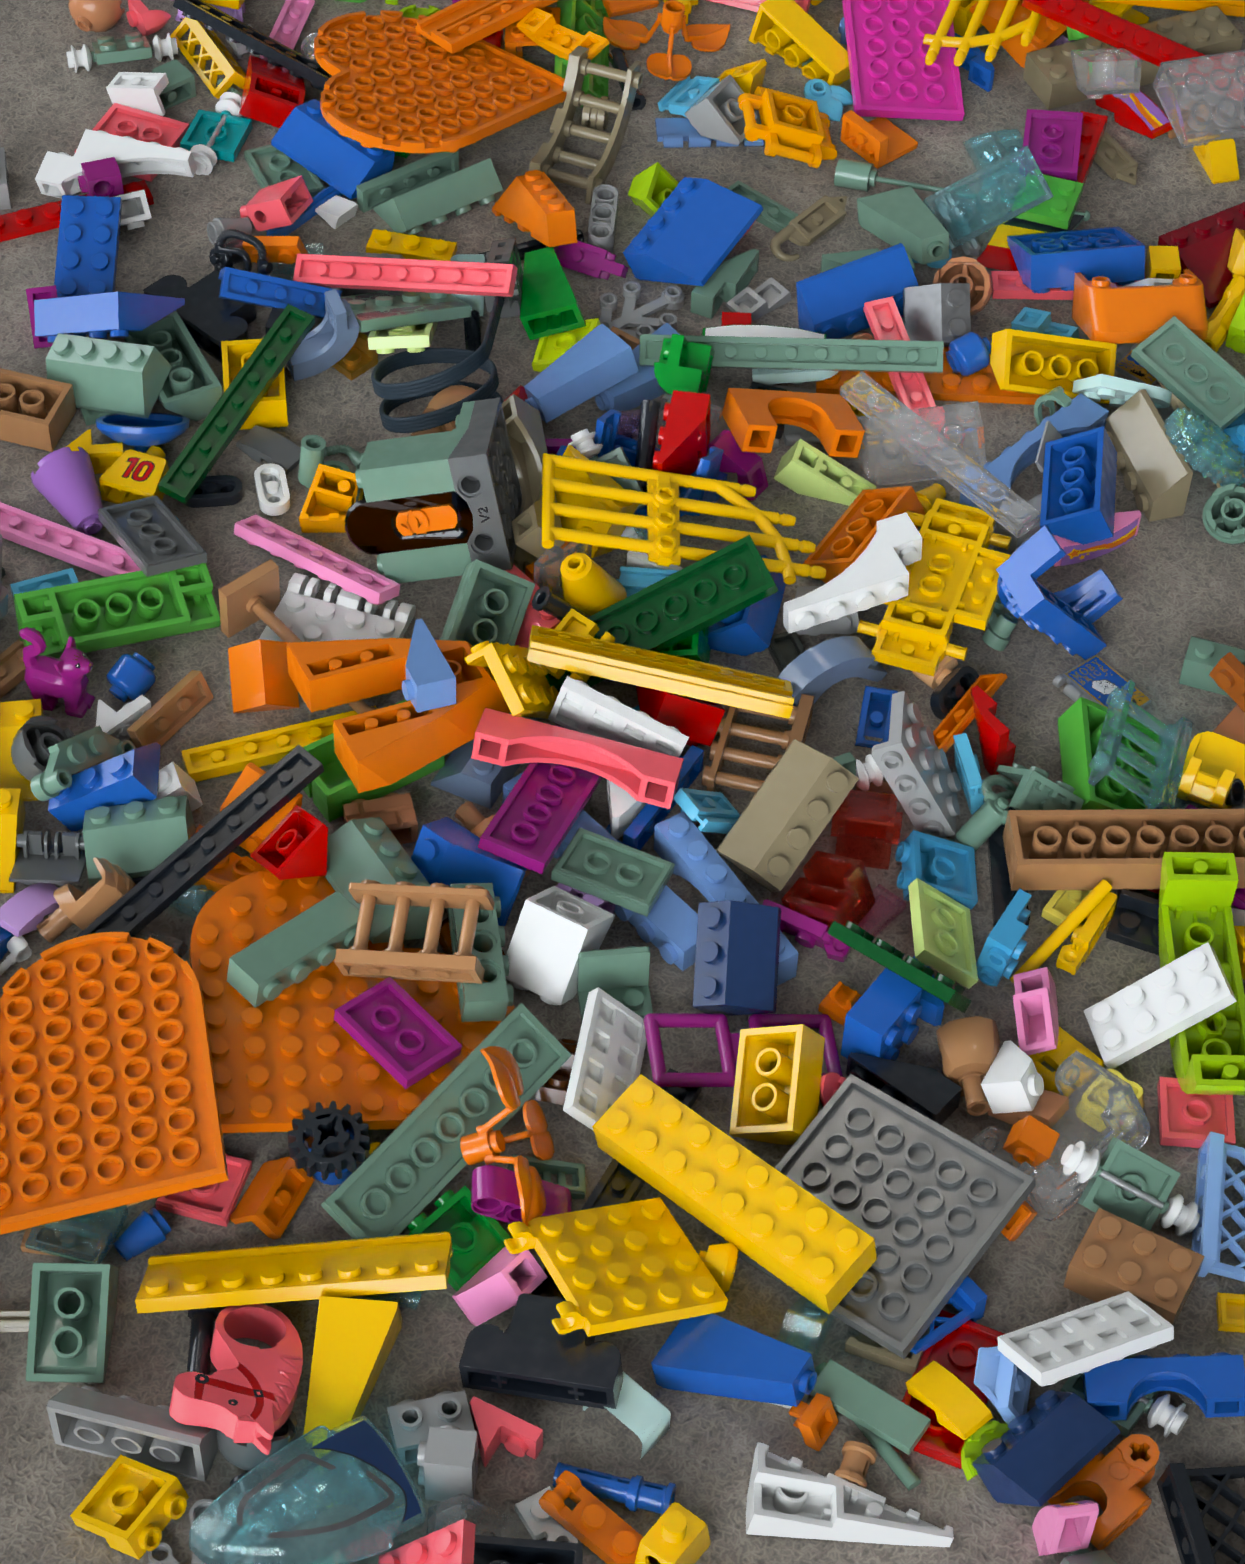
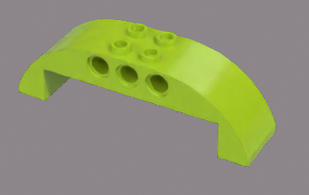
M1164 852L1162 859L1159 891L1160 968L1209 942L1218 957L1237 1002L1169 1038L1174 1071L1182 1091L1186 1094L1245 1095V994L1231 909L1239 881L1234 853Z

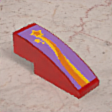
M1113 76L1095 85L1096 106L1113 112L1115 122L1120 126L1151 139L1173 130V124L1164 112L1148 96L1129 82Z

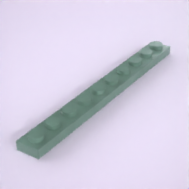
M640 334L639 366H654V362H659L663 339H671L672 335ZM683 335L688 342L713 347L715 353L712 368L943 373L944 341Z

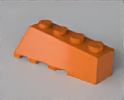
M530 170L525 175L516 176L492 207V212L495 216L503 215L504 221L509 224L516 222L519 230L531 232V237L548 247L577 243L575 209L545 172Z

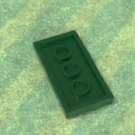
M833 921L827 932L829 935L961 1012H966L971 1000L962 995L965 988L939 972L936 978H933L934 970L909 955L905 961L902 960L905 954L880 938H877L876 942L872 943L875 936L850 921H847L845 926Z

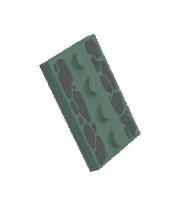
M380 291L340 297V299L345 298L350 304L360 326L359 331L361 333L471 317V305L451 294Z

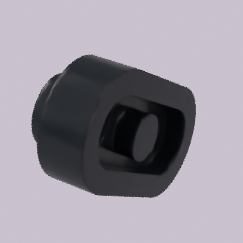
M233 475L206 476L187 504L184 505L191 508L234 505L243 497L242 482Z
M965 666L954 669L933 691L930 698V706L937 718L943 720L977 680L979 674L974 668Z

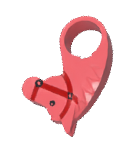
M265 1304L228 1306L216 1318L210 1350V1359L217 1371L212 1375H205L199 1372H184L177 1375L174 1381L169 1413L180 1424L217 1429L232 1438L234 1443L252 1442L262 1453L269 1455L274 1432L280 1429L287 1421L297 1398L303 1366L302 1343L298 1331L289 1318L281 1311ZM234 1339H256L270 1345L272 1348L260 1349L259 1347L239 1343Z

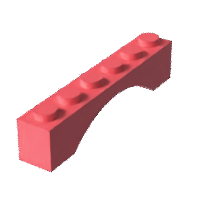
M485 708L475 731L471 756L472 759L503 767L523 763H552L576 767L595 773L613 782L628 792L636 801L667 809L671 808L683 764V758L523 717L512 716V714Z

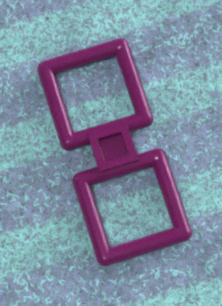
M648 1013L645 1015L643 1021L653 1083L659 1087H734L740 1033H730L726 1015L712 1013ZM752 1014L749 1017V1029L804 1024L809 1028H818L819 1034L825 1038L824 1058L827 1073L835 1072L843 1077L832 1021L828 1015ZM659 1028H715L723 1073H667Z

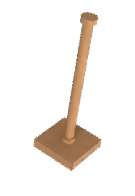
M272 559L218 589L221 631L228 638L261 619L284 642H303L273 613L280 603L279 566ZM363 700L347 703L358 714L376 710L374 706L369 707Z

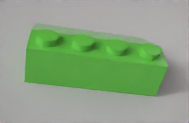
M1080 697L1058 718L1062 779L1064 783L1075 789L1073 794L1084 800L1080 810L1170 809L1161 730L1083 697Z

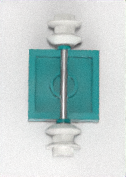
M223 93L215 106L216 112L199 109L181 140L180 147L192 152L197 166L195 174L209 175L213 170V166L217 163V159L235 162L252 130V119L242 118V115H239L242 97L237 93Z

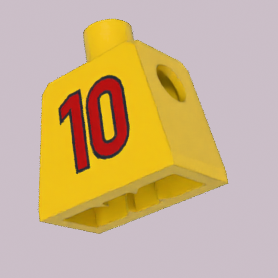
M157 446L149 447L146 453L132 449L126 450L99 478L102 500L121 504L156 495L162 501L164 493L159 491L158 484L169 470L164 451Z

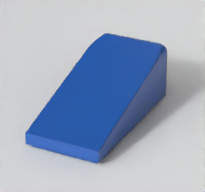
M865 686L855 746L872 748L874 745L889 741L892 694L898 693L897 690ZM864 736L882 738V741L866 740Z

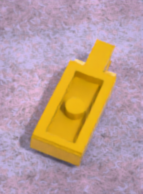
M1109 892L1085 918L1087 920L1084 925L1079 924L1071 936L1070 942L1072 944L1064 945L1060 950L1056 962L1057 968L1075 976L1081 964L1086 961L1111 921L1115 911L1117 894Z

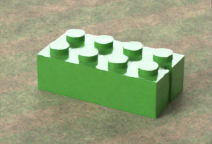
M402 700V701H400V702H398V703H396V704L403 703V702H407V701H406V700ZM334 733L303 747L320 761L324 768V772L303 790L309 798L313 797L315 806L325 819L331 822L343 816V804H349L356 799L371 800L381 798L445 766V756L440 757L392 785L358 793L334 752Z

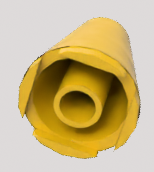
M580 552L573 553L562 561L560 572L564 600L592 616L627 598V592L623 585L588 555Z

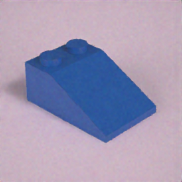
M448 817L424 824L411 859L429 884L442 883L450 886V884L492 883L494 897H500L501 916L497 918L498 926H505L527 869L478 848L480 838Z

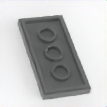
M156 495L98 509V519L147 577L207 562V552Z

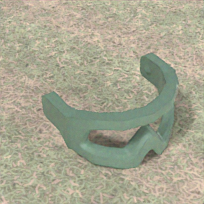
M1061 386L1055 387L1049 393L1037 398L1034 404V417L1038 426L1043 421L1042 404L1049 407L1050 416L1055 413L1054 401L1062 407L1071 405L1072 399L1064 393V388Z

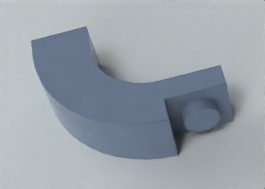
M336 288L324 292L326 314L323 321L306 335L286 364L294 381L312 377L327 370L340 361L357 340L360 327L350 304L345 298L340 299Z
M840 636L823 641L806 650L789 663L777 678L791 681L792 697H794L793 706H798L801 694L814 696L815 704L827 689L839 681L859 677L878 682L886 676L887 672L879 662L874 661L875 657L872 655V650L868 649L859 637Z

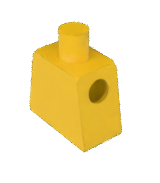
M672 1503L639 1543L635 1564H695L711 1545L708 1525L679 1503Z

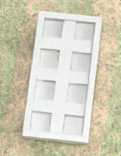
M568 676L559 691L548 718L570 730L675 757H680L689 739L688 736L682 734L677 728L666 726L652 719L645 712L636 711L620 703L615 697L604 695L590 688L585 682L574 680Z
M1207 942L1085 1009L1084 1013L1104 1064L1109 1069H1114L1237 1002L1213 947Z
M599 987L588 993L563 1107L564 1112L593 1130L592 1126L640 1075L647 1042L644 1019Z
M1127 1291L998 1336V1351L1043 1387L1174 1340V1326Z

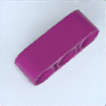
M483 1165L474 1169L472 1172L471 1189L472 1210L480 1215L510 1224L518 1221L522 1222L515 1171L493 1165ZM542 1180L546 1196V1209L540 1217L572 1212L571 1191L564 1186Z

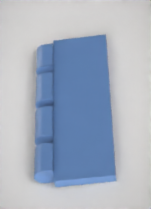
M655 118L657 142H663V148H683V141H688V147H711V141L716 142V147L739 146V144L734 145L701 136L696 128L690 124L688 118ZM745 138L743 144L744 146H763L764 140L758 139L752 142Z

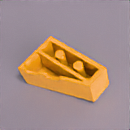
M319 463L299 516L302 533L387 532L388 524H378L369 520L361 512L357 503L356 492L358 486L355 473Z

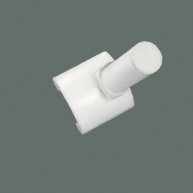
M13 936L8 941L7 949L10 951V954L0 964V976L11 965H14L16 962L21 963L32 955L28 942L23 936Z

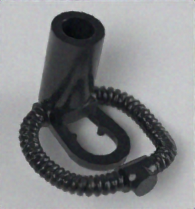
M227 229L218 236L209 254L214 271L220 272L224 267L236 269L233 265L244 261V271L251 272L252 262L249 254L242 246L244 241L257 248L259 256L257 259V273L269 275L272 272L273 264L269 262L265 246H263V243L258 238L236 229ZM229 238H236L234 240L226 242V240Z

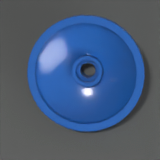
M150 413L148 418L111 414L97 418L96 427L101 433L117 443L134 446L135 451L147 452L149 447L169 443L183 434L190 427V422L187 417L167 413Z

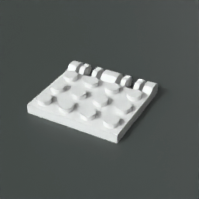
M295 572L289 581L286 593L274 612L300 640L311 642L403 638L415 616L416 606L402 602L398 607V601L390 599L381 617L374 615L379 605L371 604L365 598L343 589L338 594L339 586L332 582L326 588L323 600L316 599L315 596L320 590V579L312 577L309 581L307 575ZM365 604V608H364V612H363V611H361V609H362L363 605ZM268 626L265 627L259 638L284 642Z

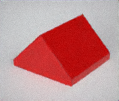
M296 805L253 851L250 857L279 880L326 876L328 827Z

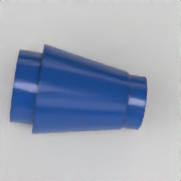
M153 1207L147 1212L143 1210L113 1245L119 1254L128 1261L132 1257L167 1240L165 1236L172 1230L162 1215Z

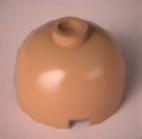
M69 0L68 3L69 11L75 24L86 32H106L112 29L125 12L124 8H120L121 0Z
M965 256L952 258L947 261V264L941 269L939 268L935 273L933 284L970 283V316L977 314L985 308L990 301L993 291L991 276L986 268L976 259Z

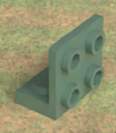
M1013 763L1011 767L999 765L996 770L998 773L1019 784L1009 804L1015 810H1080L1084 803L1082 798L1073 794L1075 789L1072 786L1061 781L1054 783L1047 779L1049 776L1048 772L1036 766H1030L1028 769L1020 764Z
M628 946L609 950L593 949L578 953L577 996L581 1024L588 993L598 987L643 1019L646 1014L653 1013L649 991L650 948L648 946Z

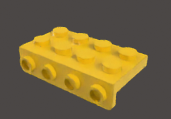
M484 641L470 649L472 654L464 658L467 665L490 668L512 716L549 718L559 692L554 686L550 687L545 677L548 674L545 665L527 661L528 648L519 647V645L511 646L509 643L499 644V642L489 643V641Z

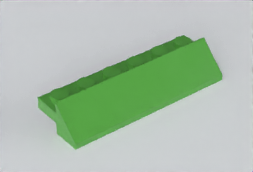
M602 0L557 1V7L561 11L560 25L582 35L591 31L606 38L603 31L604 16L609 18ZM609 44L591 60L592 63L609 67ZM555 55L554 74L565 78L568 60ZM588 73L587 76L584 75L581 90L584 91V94H592L598 98L608 96L609 79Z
M206 563L148 577L142 571H136L14 594L18 631L20 632L21 629L26 627L38 630L46 641L45 651L39 655L54 658L61 657L69 636L75 639L76 648L87 653L220 626V616L212 595L213 583ZM19 636L20 641H23L24 647L32 644Z

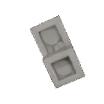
M770 277L755 290L747 286L726 302V306L733 312L752 313L751 321L788 303L792 298L790 291Z

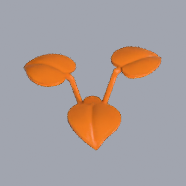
M669 0L664 3L663 11L658 13L657 20L650 31H648L646 26L638 22L614 20L605 16L603 18V31L613 46L624 50H636L640 47L641 43H648L661 23L663 31L669 34L667 54H651L647 58L646 67L656 77L682 81L690 75L692 64L685 55H672L674 34L678 33L682 28L681 34L684 37V41L691 42L694 49L704 52H716L724 47L730 31V24H692L686 26L684 4L676 0Z
M490 1046L479 1051L489 1063L499 1096L506 1108L487 1123L477 1126V1132L462 1136L460 1148L463 1158L468 1165L484 1161L486 1165L492 1163L514 1164L522 1222L528 1226V1221L542 1216L546 1209V1196L541 1177L534 1166H529L528 1159L522 1155L509 1157L500 1156V1153L505 1151L507 1143L530 1137L535 1157L541 1161H546L554 1156V1142L550 1132L547 1130L548 1124L543 1109L535 1100H528L523 1104V1119L528 1131L504 1137L500 1130L494 1131L492 1129L494 1125L521 1105L519 1096L523 1094L524 1086L520 1068L514 1056L505 1048Z

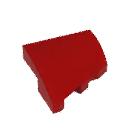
M976 685L971 688L970 693L977 723L982 759L990 775H998L1000 773L996 770L999 765L1012 766L1016 745L1009 740L1010 729L995 717L998 703Z

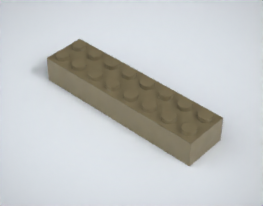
M1217 6L1139 24V26L1222 63L1229 64L1239 60L1244 36ZM1088 37L1027 53L1023 79L1049 110L1095 98V85L1113 76H1117L1133 86L1139 87L1178 77L1179 75L1093 37Z

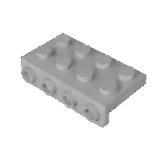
M905 691L892 694L889 741L874 745L871 755L916 831L939 838L953 836L956 831V815L960 814L957 801V792L961 790L960 779L956 772H951L944 750L938 749L930 726H925L921 720L918 705L910 701Z

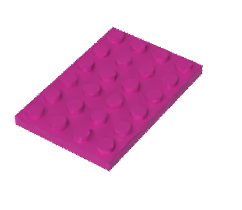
M842 0L853 108L857 115L883 118L963 120L965 113L959 66L954 65L957 49L941 47L935 62L932 65L925 63V56L930 45L923 44L924 36L926 33L936 34L950 0ZM953 22L946 36L955 37Z

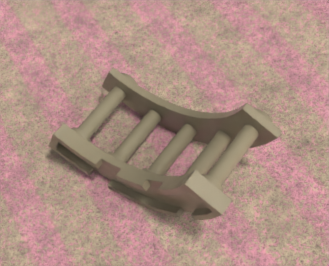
M578 46L569 54L562 89L567 95L563 109L557 108L550 126V133H553L549 143H542L540 149L530 161L529 171L540 170L545 172L551 181L587 190L585 203L591 204L594 188L605 184V180L611 172L630 119L636 90L640 89L643 82V72H640L642 63L640 61H635L627 71L592 63L588 59L589 48ZM589 73L624 82L625 86L621 103L584 94V91L581 90L584 75L587 76ZM583 105L618 114L612 133L574 124L573 118L576 108ZM573 135L604 143L607 146L601 159L597 160L564 151L563 146L566 138ZM560 162L593 170L588 178L555 170L552 167L555 163L560 164Z

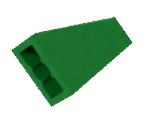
M553 247L525 253L520 320L529 340L586 326L584 316Z

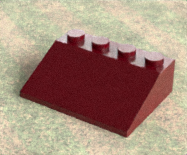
M1245 202L1159 236L1158 246H1178L1181 264L1180 275L1183 274V269H1189L1202 281L1205 305L1209 309L1219 304L1223 298L1224 291L1234 278L1232 277L1234 273L1229 270L1227 265L1235 229L1245 230Z

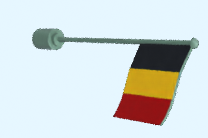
M839 158L835 170V186L868 192L870 186L875 187L876 182L904 187L911 186L915 189L1014 206L1016 200L878 176V170H874L873 163ZM1012 209L999 224L987 247L976 260L987 270L1018 271L1007 242V236L1075 230L1083 220L1088 221L1091 214L1088 210L1085 213L1075 211L1068 230L1014 218L1012 217Z

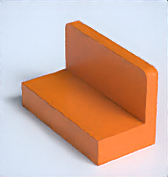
M290 1156L267 1161L260 1167L231 1215L230 1220L234 1224L251 1221L267 1237L274 1240L279 1239L312 1186L314 1179L307 1176V1172L303 1168L297 1169L295 1161Z

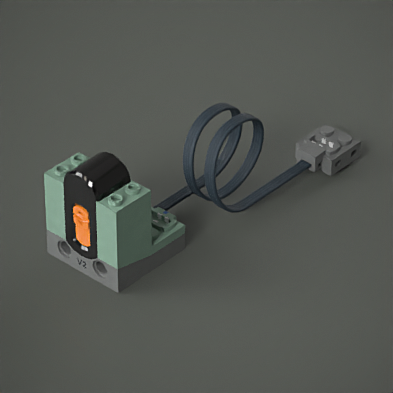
M516 238L492 241L490 251L486 252L487 262L484 263L514 264L518 270L513 297L484 296L487 312H491L483 343L475 352L442 347L425 348V351L417 353L404 351L383 359L372 371L371 380L374 392L377 396L384 398L380 404L379 413L382 425L386 430L394 433H412L439 427L455 421L456 427L452 431L367 442L365 452L360 456V467L355 472L357 484L345 517V531L350 542L358 550L369 555H377L379 573H384L385 577L397 583L462 576L465 567L476 559L502 570H510L513 567L517 545L515 544L512 521L521 510L522 494L502 408L504 401L496 391L499 385L497 369L494 362L489 359L499 320L501 318L520 316L523 270ZM432 363L456 364L439 373L409 382L394 384L381 382L388 374L410 366ZM477 369H482L490 374L489 379L484 385L460 381ZM464 385L477 390L454 404L429 413L410 417L388 416L392 410L404 403L435 396L438 392L449 386Z

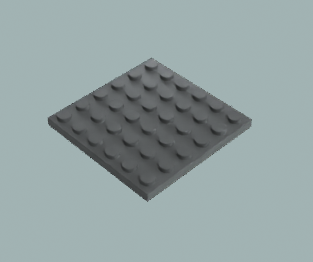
M852 1074L846 1078L775 1167L779 1172L875 1239L877 1260L830 1314L903 1359L915 1346L1036 1186L1035 1178ZM719 1236V1244L729 1243L724 1238ZM739 1250V1258L799 1294Z

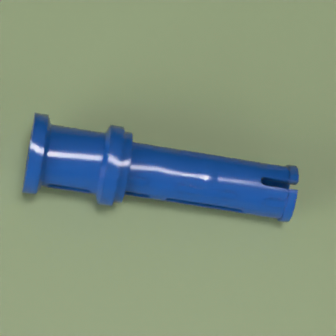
M558 1462L553 1477V1488H555L556 1479L564 1470H568L579 1478L582 1486L598 1498L623 1503L626 1508H629V1511L636 1512L637 1509L659 1513L661 1516L674 1503L677 1487L675 1483L671 1482L666 1486L644 1481V1477L641 1475L632 1476L629 1479L575 1467L562 1462Z

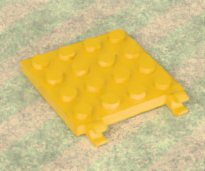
M661 1197L537 1217L528 1221V1226L520 1221L508 1225V1230L513 1238L505 1239L504 1244L509 1253L518 1254L525 1250L535 1249L566 1300L556 1305L561 1318L552 1320V1324L558 1334H567L574 1330L584 1329L587 1336L590 1337L723 1312L726 1309L728 1303L726 1295Z

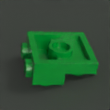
M466 1185L457 1193L449 1189L434 1203L438 1208L429 1217L422 1212L407 1226L410 1230L409 1235L450 1232L453 1256L450 1257L448 1283L456 1292L501 1249L506 1247L504 1244L505 1239L511 1238L496 1219L480 1215L472 1210L471 1191Z

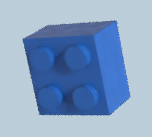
M885 968L846 1014L840 1055L848 1059V1055L854 1052L896 1061L900 1053V1047L904 1043L910 1045L919 1031V1026L916 1023L923 1008L920 1004L922 988Z

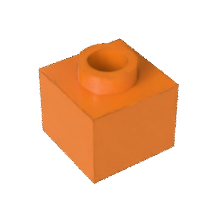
M1028 1115L1013 1124L1003 1150L1012 1154L1014 1160L1018 1163L1034 1168L1050 1158L1060 1133Z

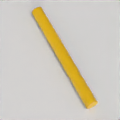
M1102 879L1014 975L1038 969L1113 889L1110 883ZM1013 976L1010 978L1012 983H1014Z

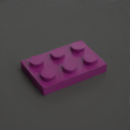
M1027 109L1020 177H1026L1028 171L1077 181L1083 113Z
M391 977L386 978L335 1009L334 1020L405 1089L453 1060L461 1053L462 1045Z

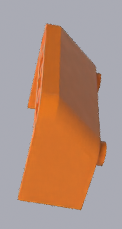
M1183 269V274L1179 275V278L1174 279L1172 285L1117 287L1116 284L1110 282L1108 277L1097 276L1093 277L1092 281H1088L1081 272L1075 273L1072 319L1090 340L1113 344L1142 343L1174 316L1201 340L1207 339L1208 321L1203 283L1189 269Z

